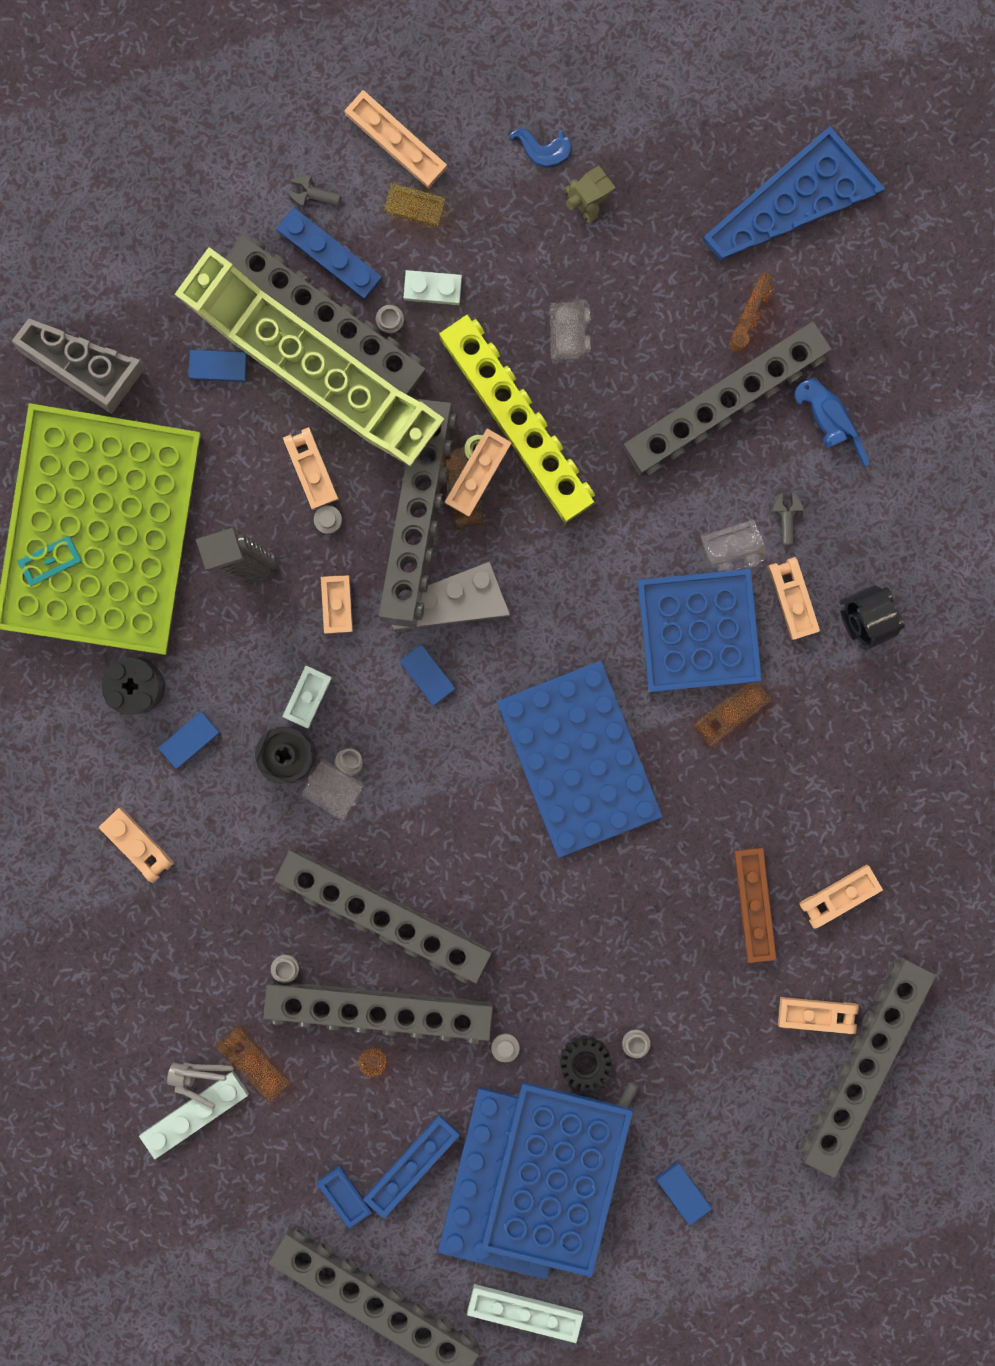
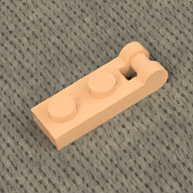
M308 427L301 430V434L293 437L288 435L283 437L311 509L315 510L339 499L312 432ZM307 444L309 450L299 454L297 447Z
M796 557L787 559L786 563L780 565L777 563L768 565L770 578L773 581L791 640L819 632L820 629ZM790 573L793 581L784 584L782 576Z
M121 807L99 826L101 831L131 860L151 883L154 884L160 878L159 874L164 869L168 870L174 864L173 860ZM151 855L157 860L152 866L146 862Z
M865 865L817 894L804 899L799 904L804 912L807 911L811 918L809 922L815 929L883 891L871 868ZM824 902L828 910L820 913L817 905Z
M780 997L778 1026L856 1034L857 1024L854 1021L855 1014H858L859 1005L846 1002L838 1003ZM837 1013H844L843 1022H837Z

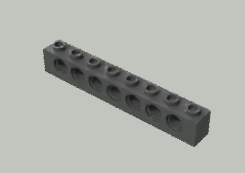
M243 235L240 237L225 259L232 263L236 269L260 290L393 387L408 396L413 393L426 375V369L423 367L425 363L413 353L409 356L400 350L402 346L393 338L388 337L384 339L378 334L379 329L371 322L365 320L362 323L355 317L357 313L344 303L341 306L332 301L334 296L322 287L317 290L310 285L311 279L299 270L296 273L287 268L288 263L279 255L274 254L273 257L264 251L266 247L256 238L252 237L249 240ZM258 261L266 263L262 271H252L254 263ZM287 278L289 281L286 287L278 289L275 287L276 280ZM302 294L311 296V301L307 305H299L297 303L299 296ZM332 311L334 317L331 321L323 322L320 320L322 312ZM347 327L357 329L356 335L351 339H346L342 336L344 329ZM371 343L379 345V352L375 355L366 354L365 348ZM399 360L403 366L399 371L391 372L387 369L389 362Z
M812 321L624 443L622 450L639 476L645 472L650 476L663 467L660 462L670 457L673 461L686 452L684 447L691 442L698 445L709 437L707 432L717 426L721 430L733 422L731 416L740 411L744 415L757 406L754 401L764 396L766 400L780 391L778 386L785 381L790 385L804 375L802 370L808 366H811L812 369L820 366L827 361L825 355L832 349L814 321ZM792 350L801 351L804 355V361H795L791 355ZM776 365L780 369V377L771 376L768 372V366ZM744 381H754L757 385V392H748L744 387ZM721 396H730L734 401V406L732 408L724 407L720 401ZM700 410L707 411L711 417L710 422H700L697 418V412ZM677 425L683 426L687 430V437L683 439L677 438L673 433V427ZM650 442H661L664 446L663 453H653L649 447Z
M422 399L417 401L424 403L445 420L438 428L441 431L439 435L429 440L411 466L407 464L405 466L379 611V618L383 624L412 628L417 627V621L422 620L424 614V603H421L422 593L427 592L429 586V575H426L427 565H432L434 548L430 547L432 537L436 538L438 534L439 522L435 520L437 510L441 511L443 506V494L440 493L441 484H446L448 467H445L446 457H451L453 441L449 440L451 430L455 431L457 426V414L453 412L451 403ZM429 455L436 457L435 461L430 464L423 463V459ZM421 483H431L429 489L425 491L418 490V486ZM416 510H427L423 517H413ZM418 535L422 537V540L417 545L408 544L412 536ZM408 563L417 564L416 569L410 573L403 571L404 566ZM403 590L412 591L411 597L407 600H400L398 596Z
M234 528L196 539L205 570L242 586L275 577L274 569H277L278 566L273 552L270 553L265 547H262L257 542H254L253 539H250Z
M294 848L289 850L274 880L279 883L278 888L289 894L297 892L305 896L303 900L312 906L319 907L321 904L329 908L328 913L341 920H344L346 917L354 921V926L366 933L372 930L380 934L379 939L392 946L394 943L405 947L404 952L412 957L419 958L421 955L429 959V964L432 967L444 971L446 968L455 973L454 977L466 984H469L470 981L477 983L492 954L491 948ZM301 873H311L314 877V884L312 886L303 885L300 881ZM326 886H336L340 892L339 897L336 899L328 898L325 894ZM353 898L362 899L365 909L360 912L354 911L350 907V900ZM378 911L387 912L390 916V921L387 924H379L375 919V913ZM411 924L415 928V934L411 937L403 936L400 932L401 925ZM430 936H434L439 939L441 945L439 948L431 950L426 947L425 940ZM455 949H460L465 953L466 957L462 962H454L450 958V953Z
M901 956L898 957L897 961L894 960L887 970L889 977L885 985H881L878 988L874 998L876 1003L872 1011L869 1010L865 1014L862 1021V1026L864 1027L860 1035L853 1038L849 1048L851 1053L847 1061H843L837 1071L838 1079L834 1087L830 1086L824 1098L826 1103L822 1111H818L813 1118V1130L810 1136H805L800 1144V1157L804 1163L836 1178L936 977L934 973ZM902 983H907V992L899 996L897 994L898 986ZM890 1008H895L894 1018L886 1021L884 1019L885 1012ZM883 1034L882 1042L879 1045H872L874 1035ZM864 1059H870L871 1064L869 1068L859 1070L860 1062ZM852 1084H857V1092L854 1095H847V1088ZM838 1110H846L843 1119L834 1120V1114ZM833 1135V1141L829 1145H821V1140L824 1136Z
M270 980L266 986L263 1019H270V1023L275 1025H286L287 1021L298 1022V1026L312 1028L315 1027V1024L326 1025V1028L329 1030H343V1027H352L355 1032L370 1033L371 1029L383 1030L382 1034L389 1036H398L399 1032L411 1033L410 1036L413 1038L424 1039L427 1038V1035L439 1036L438 1039L442 1041H455V1038H466L468 1043L482 1044L483 1040L489 1041L493 1002L295 982L280 983ZM292 998L299 1000L302 1009L299 1011L291 1010L288 1007V1000ZM319 1001H324L329 1005L330 1011L326 1014L319 1013L316 1010L315 1004ZM347 1004H353L357 1007L358 1014L348 1016L344 1013L343 1007ZM374 1007H382L386 1011V1016L383 1019H376L372 1016L371 1010ZM408 1009L413 1012L415 1018L412 1021L405 1022L399 1017L400 1011ZM437 1012L442 1016L443 1020L439 1024H431L427 1020V1015ZM459 1015H466L471 1022L466 1027H459L455 1023V1018Z
M289 1226L270 1257L269 1265L431 1366H472L479 1356V1344L474 1336L467 1332L460 1333L455 1330L452 1323L443 1317L436 1318L431 1315L426 1306L419 1302L414 1304L407 1300L401 1290L395 1287L390 1289L383 1285L377 1275L371 1272L366 1274L359 1270L353 1260L347 1257L342 1259L335 1255L334 1250L329 1245L322 1242L318 1244L311 1240L310 1235L301 1228L297 1227L294 1229ZM305 1252L310 1255L311 1260L302 1261L298 1258L297 1254ZM329 1267L334 1270L335 1275L326 1276L321 1270ZM353 1282L358 1285L359 1289L350 1291L345 1285ZM376 1297L381 1299L383 1304L374 1306L369 1300ZM400 1312L405 1314L407 1318L403 1321H398L393 1315ZM424 1327L429 1329L431 1333L423 1336L417 1330ZM448 1342L455 1347L452 1350H444L441 1345Z

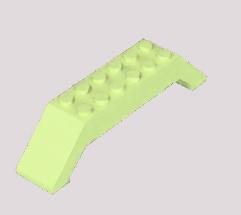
M210 247L175 293L180 300L234 345L363 439L409 466L413 464L445 420L424 403L393 387L264 293L236 269L232 263Z

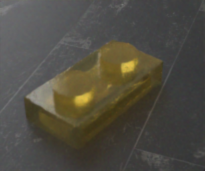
M391 183L384 212L439 228L446 198Z

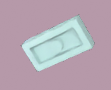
M406 270L404 301L460 305L462 275Z
M305 666L282 717L309 728L332 677L309 666Z

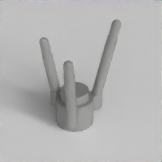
M174 1062L169 1069L167 1083L168 1085L175 1086V1093L184 1094L213 1109L215 1107L214 1103L187 1089V1086L192 1087L195 1078L225 1081L227 1079L225 1075L200 1071H233L234 1066L190 1064L186 1062L179 1064Z

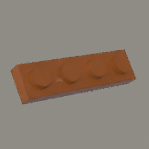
M763 848L734 850L746 960L748 963L776 960Z

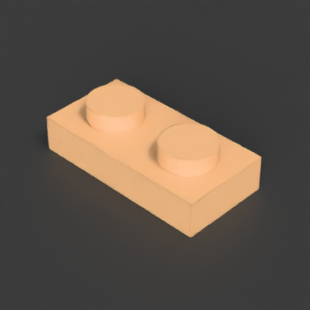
M350 576L321 577L324 633L353 632Z

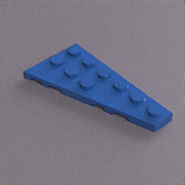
M829 126L706 234L702 240L722 261L881 194L885 188Z

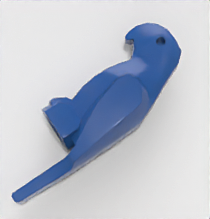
M813 378L800 383L794 391V398L798 404H802V401L811 403L814 419L819 428L825 433L823 443L826 444L827 448L849 438L863 467L868 466L870 463L863 444L844 404Z

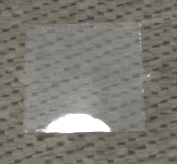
M322 759L314 773L308 776L309 782L301 796L343 821L351 806L356 805V798L364 783Z

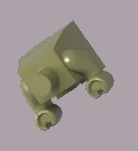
M598 165L586 173L580 180L573 179L564 188V193H568L567 197L569 198L566 200V205L570 210L578 207L582 213L585 212L583 218H587L586 222L591 223L598 218L599 205H603L609 200L616 187Z

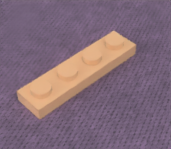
M364 90L345 109L347 117L428 189L447 169L446 163Z

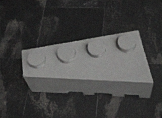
M32 319L26 321L12 340L20 353L110 414L115 411L144 371L139 359L124 356L107 347L97 346L88 340L65 334L64 331Z
M490 562L429 585L427 592L422 593L421 603H424V614L422 620L417 621L416 628L510 616ZM412 592L399 596L398 599L407 600L411 597ZM392 625V627H393L394 630H403V629H411V628H412V627Z

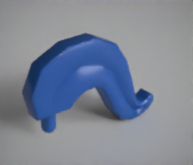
M516 129L509 137L511 141L518 138L533 163L544 168L558 166L566 161L572 148L569 138L564 137L562 130L558 132L559 138L554 139L546 146L539 145L527 129Z

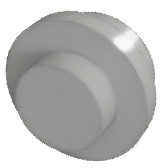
M386 305L377 312L376 323L381 331L392 334L402 328L404 316L398 307Z
M323 506L316 511L314 524L320 532L331 534L340 528L342 516L335 507Z
M345 749L336 755L334 764L341 774L354 776L360 772L363 761L358 751Z
M290 955L278 956L271 965V974L280 983L292 982L299 973V964Z
M630 1030L623 1037V1050L632 1058H641L650 1049V1039L642 1030Z
M507 1033L498 1035L493 1040L491 1047L493 1056L501 1062L514 1060L518 1056L520 1049L518 1040L513 1035Z

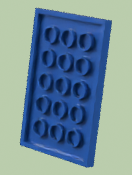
M602 661L497 701L558 858L662 818Z
M522 1081L481 1250L592 1277L633 1113L632 1108Z
M478 1087L438 1253L547 1280L550 1269L548 1266L481 1250L519 1096Z

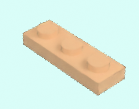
M486 429L448 495L445 504L470 517L512 442Z

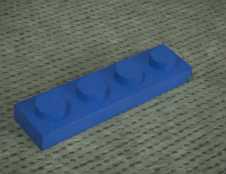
M294 207L276 228L278 233L363 300L367 299L382 280V277Z
M439 1114L369 1190L363 1200L384 1219L460 1136V1132Z

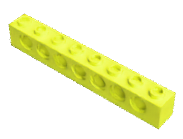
M466 315L439 333L440 340L506 438L512 442L511 445L563 522L567 523L593 505L592 497L595 494L587 482L582 484L576 476L579 473L578 468L571 459L566 461L560 452L563 450V447L556 436H549L545 430L548 425L539 412L534 414L529 406L532 401L524 389L520 391L513 383L516 378L508 366L502 367L497 359L500 357V354L492 342L487 344L481 336L485 332L476 319L471 321L469 316ZM468 343H475L480 349L476 354L469 355L464 351V347ZM484 366H491L495 370V374L491 378H484L479 373L480 369ZM500 389H506L510 392L511 397L509 400L501 402L495 397L496 392ZM516 412H522L525 414L527 421L522 425H516L512 422L511 416ZM537 435L542 439L543 444L539 448H531L526 441L528 437ZM547 458L555 459L558 463V469L553 472L546 471L542 465L543 461ZM563 481H568L573 485L574 492L570 495H563L560 493L558 485Z

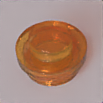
M370 1048L360 1055L358 1065L364 1075L377 1077L384 1072L387 1060L381 1050Z

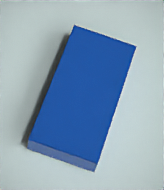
M190 350V380L246 382V352Z
M422 644L399 661L433 706L455 690V687Z
M201 711L158 748L171 764L178 769L221 732L205 713Z
M678 1161L656 1177L657 1182L689 1226L712 1210L711 1205Z
M341 1165L317 1181L318 1187L348 1229H351L372 1213L373 1210L363 1200V1196Z

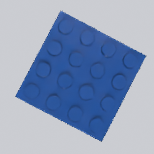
M751 569L638 580L649 692L762 681Z

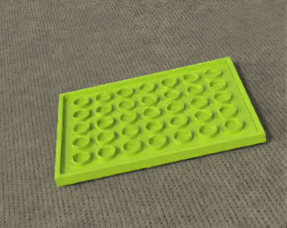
M29 403L0 584V629L166 655L201 433ZM69 536L82 562L49 577L45 581H40L30 586L23 573L26 569H29L35 578L74 558L66 544L67 542L58 543L53 551L47 554V546ZM44 548V552L41 556L33 557L30 555ZM26 556L33 559L21 570L17 562L18 560ZM52 557L55 558L56 561L50 565L44 564L45 560Z

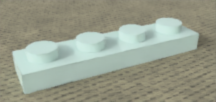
M234 1071L226 1075L227 1079L225 1081L219 1080L198 1094L214 1103L215 1107L213 1109L191 1099L139 1135L154 1159L249 1095Z
M476 1284L473 1286L467 1315L573 1343L577 1342L583 1319L582 1311Z

